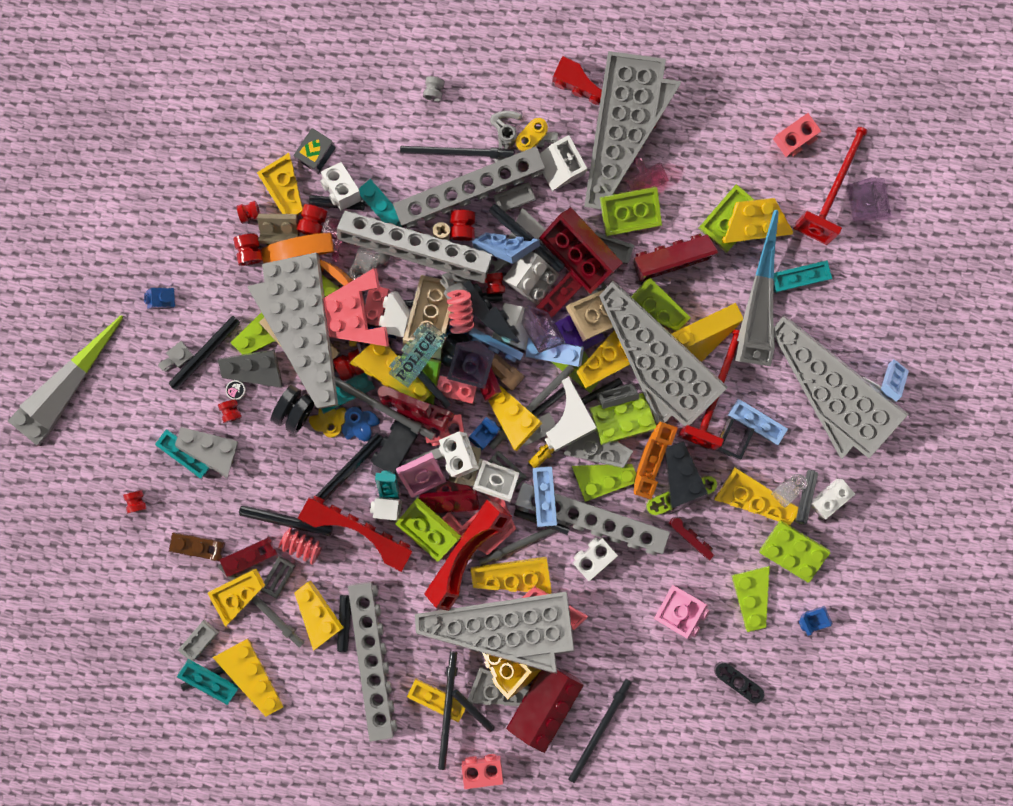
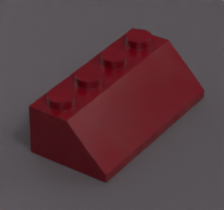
M572 207L562 212L539 237L542 243L565 264L567 270L590 294L623 264Z
M700 233L691 236V240L685 242L683 239L672 243L673 246L665 247V245L656 247L654 252L648 254L647 251L637 253L633 259V264L639 282H642L649 277L654 278L711 260L718 254V251L709 236H702Z
M558 667L557 673L541 670L535 677L506 729L530 747L545 753L584 684L577 677Z

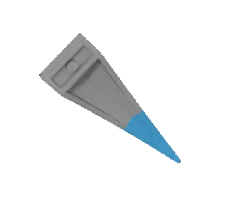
M778 210L773 211L737 339L739 345L735 359L739 362L770 367L775 348L773 279Z

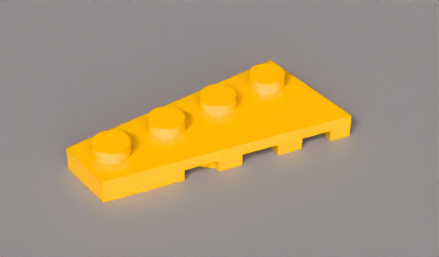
M734 467L714 498L716 501L765 516L778 522L781 520L788 525L792 524L798 511L796 505Z

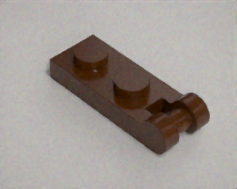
M173 532L168 552L219 561L223 557L221 552L222 548L225 547V542ZM210 546L215 547L214 553H209Z

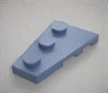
M484 233L472 241L473 248L486 251L512 264L540 246L539 239H532L531 241H524L523 237L508 239L506 235Z

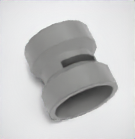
M426 77V89L423 92V98L431 100V97L434 96V101H441V89L444 88L445 81L438 77Z

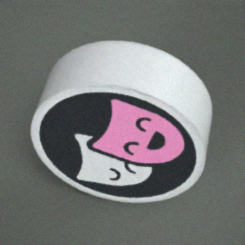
M231 381L226 386V394L231 399L239 400L245 396L246 387L240 381Z

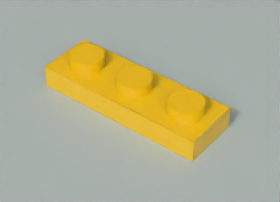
M415 678L407 698L442 715L444 714L446 693ZM453 697L451 719L459 723L465 708Z

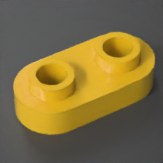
M534 118L516 138V146L519 151L523 152L535 147L548 132V125L544 119ZM537 124L542 126L540 130L535 129ZM528 139L529 142L527 144H523L522 140Z

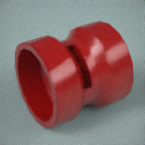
M256 201L249 202L248 205H237V213L242 224L249 222L251 219L257 220L260 210Z
M503 273L487 274L485 280L488 285L486 288L487 295L505 293V286L502 284Z
M236 399L218 404L219 411L223 414V423L242 418L241 412L237 409L238 403Z
M142 490L123 495L124 501L127 502V514L147 509L146 503L142 500L144 496Z

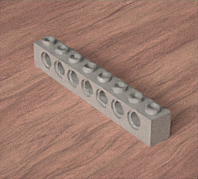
M537 146L398 201L393 206L402 227L406 226L409 229L418 225L417 222L424 219L426 222L434 219L435 214L440 212L447 214L453 211L452 207L460 205V207L471 204L470 200L478 198V200L488 197V193L492 191L499 193L506 190V186L512 183L514 186L525 182L524 179L531 176L532 179L542 175L545 167ZM525 163L529 169L526 172H521L518 169V165ZM507 170L511 176L509 179H503L500 176V172ZM485 177H490L493 180V184L488 187L484 186L482 180ZM468 184H472L475 187V191L471 194L466 193L464 190ZM451 191L456 192L458 195L454 201H450L446 197ZM433 198L440 201L439 206L436 208L429 206V201ZM420 206L422 208L421 213L413 215L411 213L412 207Z
M344 211L337 227V240L481 283H485L491 266L492 254L486 251H479L466 245L452 243L446 239L442 240L429 234H422L412 229L396 226L392 223L378 221L375 218H368L355 212Z
M522 482L515 505L519 506L518 510L529 513V510L536 511V507L531 504V499L535 496L533 485ZM554 493L555 502L560 504V510L556 512L557 523L563 525L566 522L573 524L572 528L584 531V528L592 530L591 534L602 537L603 534L610 536L609 540L620 543L621 540L628 542V547L637 550L639 546L646 548V553L657 556V553L663 554L670 534L669 531ZM571 508L578 510V517L575 519L568 517V511ZM590 514L596 516V522L593 525H589L586 522V518ZM611 520L614 522L615 527L613 530L607 531L604 527L605 523ZM631 527L633 529L630 537L623 535L624 528ZM644 533L651 535V540L648 543H643L641 540Z
M373 581L348 585L369 742L391 739L394 736V732H397L396 720H392L394 702L393 700L390 701L389 693H392L391 682L387 681L386 674H389L388 662H384L383 656L386 654L385 642L382 643L381 635L384 634L382 623L379 624L378 616H381L380 605L376 604L375 599L378 596L377 585H373ZM361 598H368L370 601V606H362L360 602ZM370 617L373 624L366 626L363 623V618ZM367 636H372L375 639L374 645L367 644ZM371 655L376 656L378 663L371 664L368 657ZM378 675L381 682H372L371 676ZM374 695H381L384 701L381 703L376 702ZM376 715H385L386 721H378Z

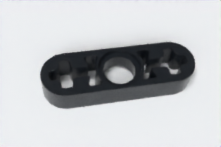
M722 661L715 665V675L750 702L760 703L764 699L763 689L730 664ZM726 666L727 672L732 675L729 682L727 681L729 679L727 675H720V667L725 668ZM737 677L744 679L742 687L734 686V680ZM748 687L751 688L753 691H756L758 689L757 693L759 694V696H754L753 698H751L752 694L746 689Z

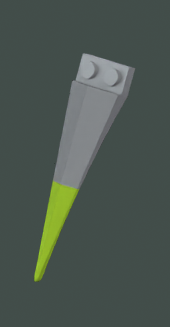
M123 315L112 322L26 399L8 422L34 444L40 446L52 432L87 372L119 326Z

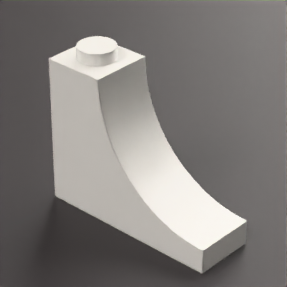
M569 377L562 380L566 393V407L563 416L556 426L546 433L548 438L545 441L549 449L554 448L555 452L596 431V426Z

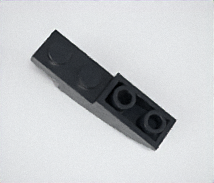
M470 280L465 282L463 285L471 293L473 299L471 307L477 318L499 336L518 344L520 340L517 336L520 334L514 325L510 326L507 322L510 318L504 310L500 311L496 306L493 308L487 298L484 300L481 296L483 291L477 283L473 284Z

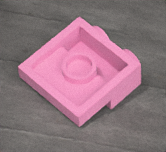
M432 452L396 468L411 498L447 482Z
M672 585L654 619L687 639L695 638L700 630L698 624L701 619L705 620L710 612L707 609L709 605Z

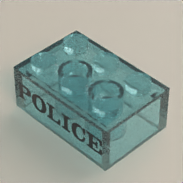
M430 322L425 325L421 324L413 333L415 339L413 341L410 339L401 350L403 355H398L389 366L391 368L389 374L407 388L414 382L447 338L446 334Z

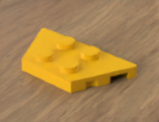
M775 198L736 202L733 215L727 225L729 228L726 236L722 239V243L766 238L774 210L779 212L776 236L792 235L793 230Z

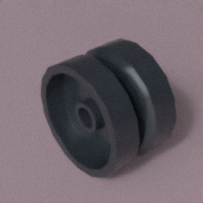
M290 385L278 400L270 420L278 426L285 424L286 430L295 435L307 421L315 404L308 393L301 396V389Z

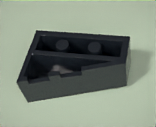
M394 420L390 427V430H392L389 437L385 436L380 444L382 446L380 452H375L370 461L372 462L371 474L376 476V473H381V471H390L396 474V468L401 467L404 458L409 453L419 434L412 432L411 428Z
M684 441L666 448L665 461L670 511L672 513L706 499L708 492Z

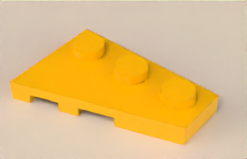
M287 153L258 171L257 174L281 213L297 214L298 216L302 213L303 206L291 155Z

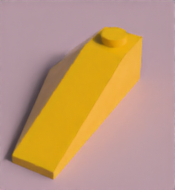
M734 303L671 333V335L702 362L743 321V316L737 304Z
M483 653L486 667L490 669L494 677L492 680L495 686L507 699L512 698L530 684L541 671L537 668Z

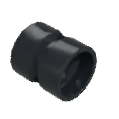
M448 333L441 355V362L450 368L463 367L467 357L466 352L469 350L471 342L470 338L463 333Z

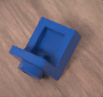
M174 288L148 289L144 294V303L147 304V309L174 308Z
M485 417L468 439L477 448H481L482 451L500 431V428L495 421Z
M825 606L804 612L799 620L800 627L806 632L807 636L812 635L814 631L832 626L833 624Z

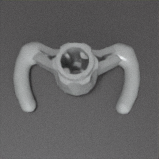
M501 111L491 116L490 123L497 129L499 149L502 150L503 146V150H508L509 147L516 143V128L509 124H504L501 119L513 118L521 120L522 114L514 111ZM499 157L498 159H494V161H495V163H496V162L501 161V160H503V159H505V158H504V157Z

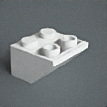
M569 135L551 144L540 153L545 167L542 173L552 192L586 174L587 167Z
M530 252L513 264L503 280L514 290L538 305L559 277V274L539 255Z
M393 291L384 298L383 308L386 309L384 315L380 317L379 327H386L387 334L404 337L411 311L400 294Z

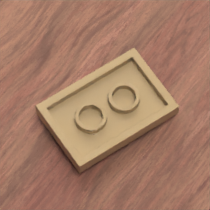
M605 289L566 306L583 341L614 328L599 297Z

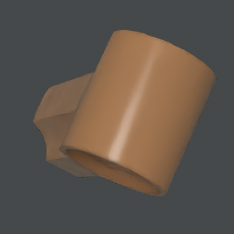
M497 353L489 360L494 374L511 391L525 378L522 373L515 367H511Z

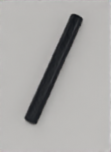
M497 204L491 206L489 213L515 236L523 237L524 241L536 239ZM541 243L538 248L533 250L558 273L564 269L565 264Z
M231 316L169 381L170 387L178 390L240 325V321L235 316Z
M376 433L315 496L326 501L373 453L384 437L380 433Z
M241 506L239 509V516L325 536H331L333 527L330 525L313 527L298 518L248 506Z

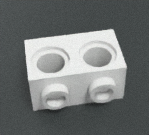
M342 162L321 171V185L325 191H329V197L333 205H337L340 210H343L361 201L359 189Z
M459 431L439 440L441 445L439 449L442 456L446 459V470L451 477L459 478L479 469L467 433ZM454 442H456L457 447H456V449L453 451V450H452V444H453ZM460 460L463 461V467L461 469L458 468V462Z
M836 479L812 499L811 508L820 518L827 519L852 498L855 493L843 479Z
M377 497L374 502H371L370 513H373V518L398 520L401 514L402 499Z
M597 537L589 542V548L585 552L581 550L573 557L575 559L573 564L588 581L594 578L618 556L602 537L599 539ZM599 546L606 548V553L603 556L596 555V549ZM584 559L591 560L592 565L590 568L584 569L581 567Z

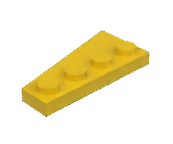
M370 344L350 362L355 367L358 366L364 370V373L381 381V384L424 402L432 394L413 371L406 372L403 369L405 363L388 346ZM400 370H404L402 375L405 378L404 381L400 377H396Z
M547 556L470 567L473 588L528 592L535 586L548 594H552Z
M248 638L212 657L265 717L284 707Z

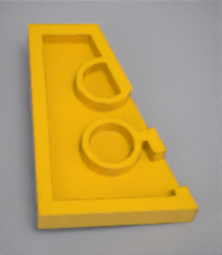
M615 330L576 371L585 388L630 365Z
M500 386L502 393L490 400L489 403L512 447L517 452L540 427L542 422Z
M254 569L212 589L207 594L226 627L261 591L265 584L257 569Z
M312 581L307 582L295 592L296 600L314 651L344 627Z

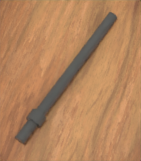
M568 365L526 409L532 413L575 368L572 365ZM503 428L488 444L493 450L503 440L508 439Z
M335 377L337 387L411 428L412 432L420 433L430 440L434 439L436 433L423 427L422 423L414 422Z
M578 514L570 518L575 519L578 517ZM566 522L563 526L569 527L573 524ZM546 528L506 547L496 548L492 553L478 559L480 565L482 566L493 560L498 561L503 558L502 556L557 531Z
M220 564L218 568L225 574L223 567ZM233 574L228 578L230 580H233L238 576L236 574ZM257 595L251 600L282 631V634L289 638L298 648L305 643L294 632L295 630L290 625L288 626Z

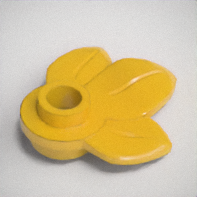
M343 407L323 414L322 410L319 409L318 415L309 417V423L315 431L323 432L328 438H335L340 434L341 426L346 422V410ZM334 425V429L329 431V426Z

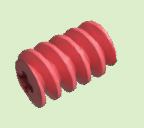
M466 290L449 292L447 296L452 298L447 300V303L451 305L448 307V311L452 313L448 316L450 319H453L449 324L454 326L450 329V332L461 334L474 328V317L472 315V301L470 300L471 293Z
M289 528L283 535L278 548L282 546L283 552L289 549L290 555L296 552V558H300L303 555V561L307 562L310 559V564L314 565L322 550V547H319L320 541L312 544V537L305 541L306 534L299 538V531L292 535V528Z

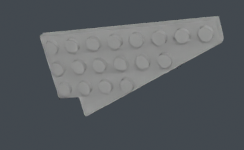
M608 51L584 207L601 209L600 197L613 195L679 88L681 81L663 79L666 59Z
M311 253L262 264L264 283L248 286L251 295L316 407L321 409L337 406L338 400L330 337L323 301L324 291L319 254Z
M612 281L599 295L657 424L660 421L665 423L672 415L683 426L693 423L727 389V386L617 283Z
M783 316L774 327V337L840 458L843 459L853 446L870 458L909 414L788 317Z
M567 592L452 608L449 611L438 610L415 614V626L418 635L551 673H557L555 654L575 652Z

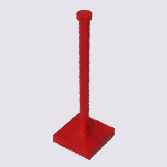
M857 127L855 131L856 136L819 216L806 211L796 221L793 227L794 230L825 245H828L840 234L842 227L826 220V217L863 137L867 135L868 130L864 127Z
M733 330L732 332L733 338L718 376L723 383H725L739 344L737 339L740 330ZM719 397L706 409L699 429L686 425L680 429L677 437L712 451L721 447L724 439L707 432Z

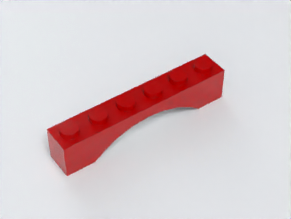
M562 56L553 75L552 82L555 83L554 85L562 90L567 88L572 91L573 95L577 97L584 96L589 98L592 104L599 105L602 89L590 81L579 63Z
M318 496L308 497L298 519L313 527L337 525L359 532L376 547L385 564L402 572L412 553L410 544L402 540L400 542L393 540L394 536L385 531L382 534L375 531L376 527L368 522L365 525L358 522V517L350 513L348 516L341 513L342 509L333 504L331 507L323 504L325 500Z
M486 500L444 565L440 568L436 577L430 583L424 595L435 608L446 611L451 609L459 597L462 576L473 553L487 539L502 533L511 520L512 516L500 504Z

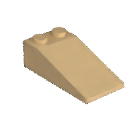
M424 275L420 276L403 338V351L414 353L416 348H418V351L424 353L423 356L441 359L450 322L448 315L452 313L448 311V307L451 305L447 303L448 299L443 294L446 288L440 283L441 279ZM428 332L431 333L430 336L432 338L430 340L434 339L433 335L436 337L431 345L429 341L424 340ZM422 340L425 341V343L421 344L423 348H427V343L429 344V348L427 351H422L419 347V344L422 342Z

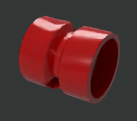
M304 204L301 213L303 219L299 220L297 231L306 235L322 233L323 226L321 223L325 222L328 211L317 206Z
M470 210L451 211L450 222L453 226L450 228V239L456 241L474 240L475 228L472 225L475 224V212Z
M243 234L233 238L235 249L239 251L236 254L239 266H249L263 262L262 252L258 249L260 246L258 234Z
M359 349L349 352L347 357L341 355L333 359L342 381L353 378V374L360 375L365 372L358 366L355 367L350 363L361 353Z

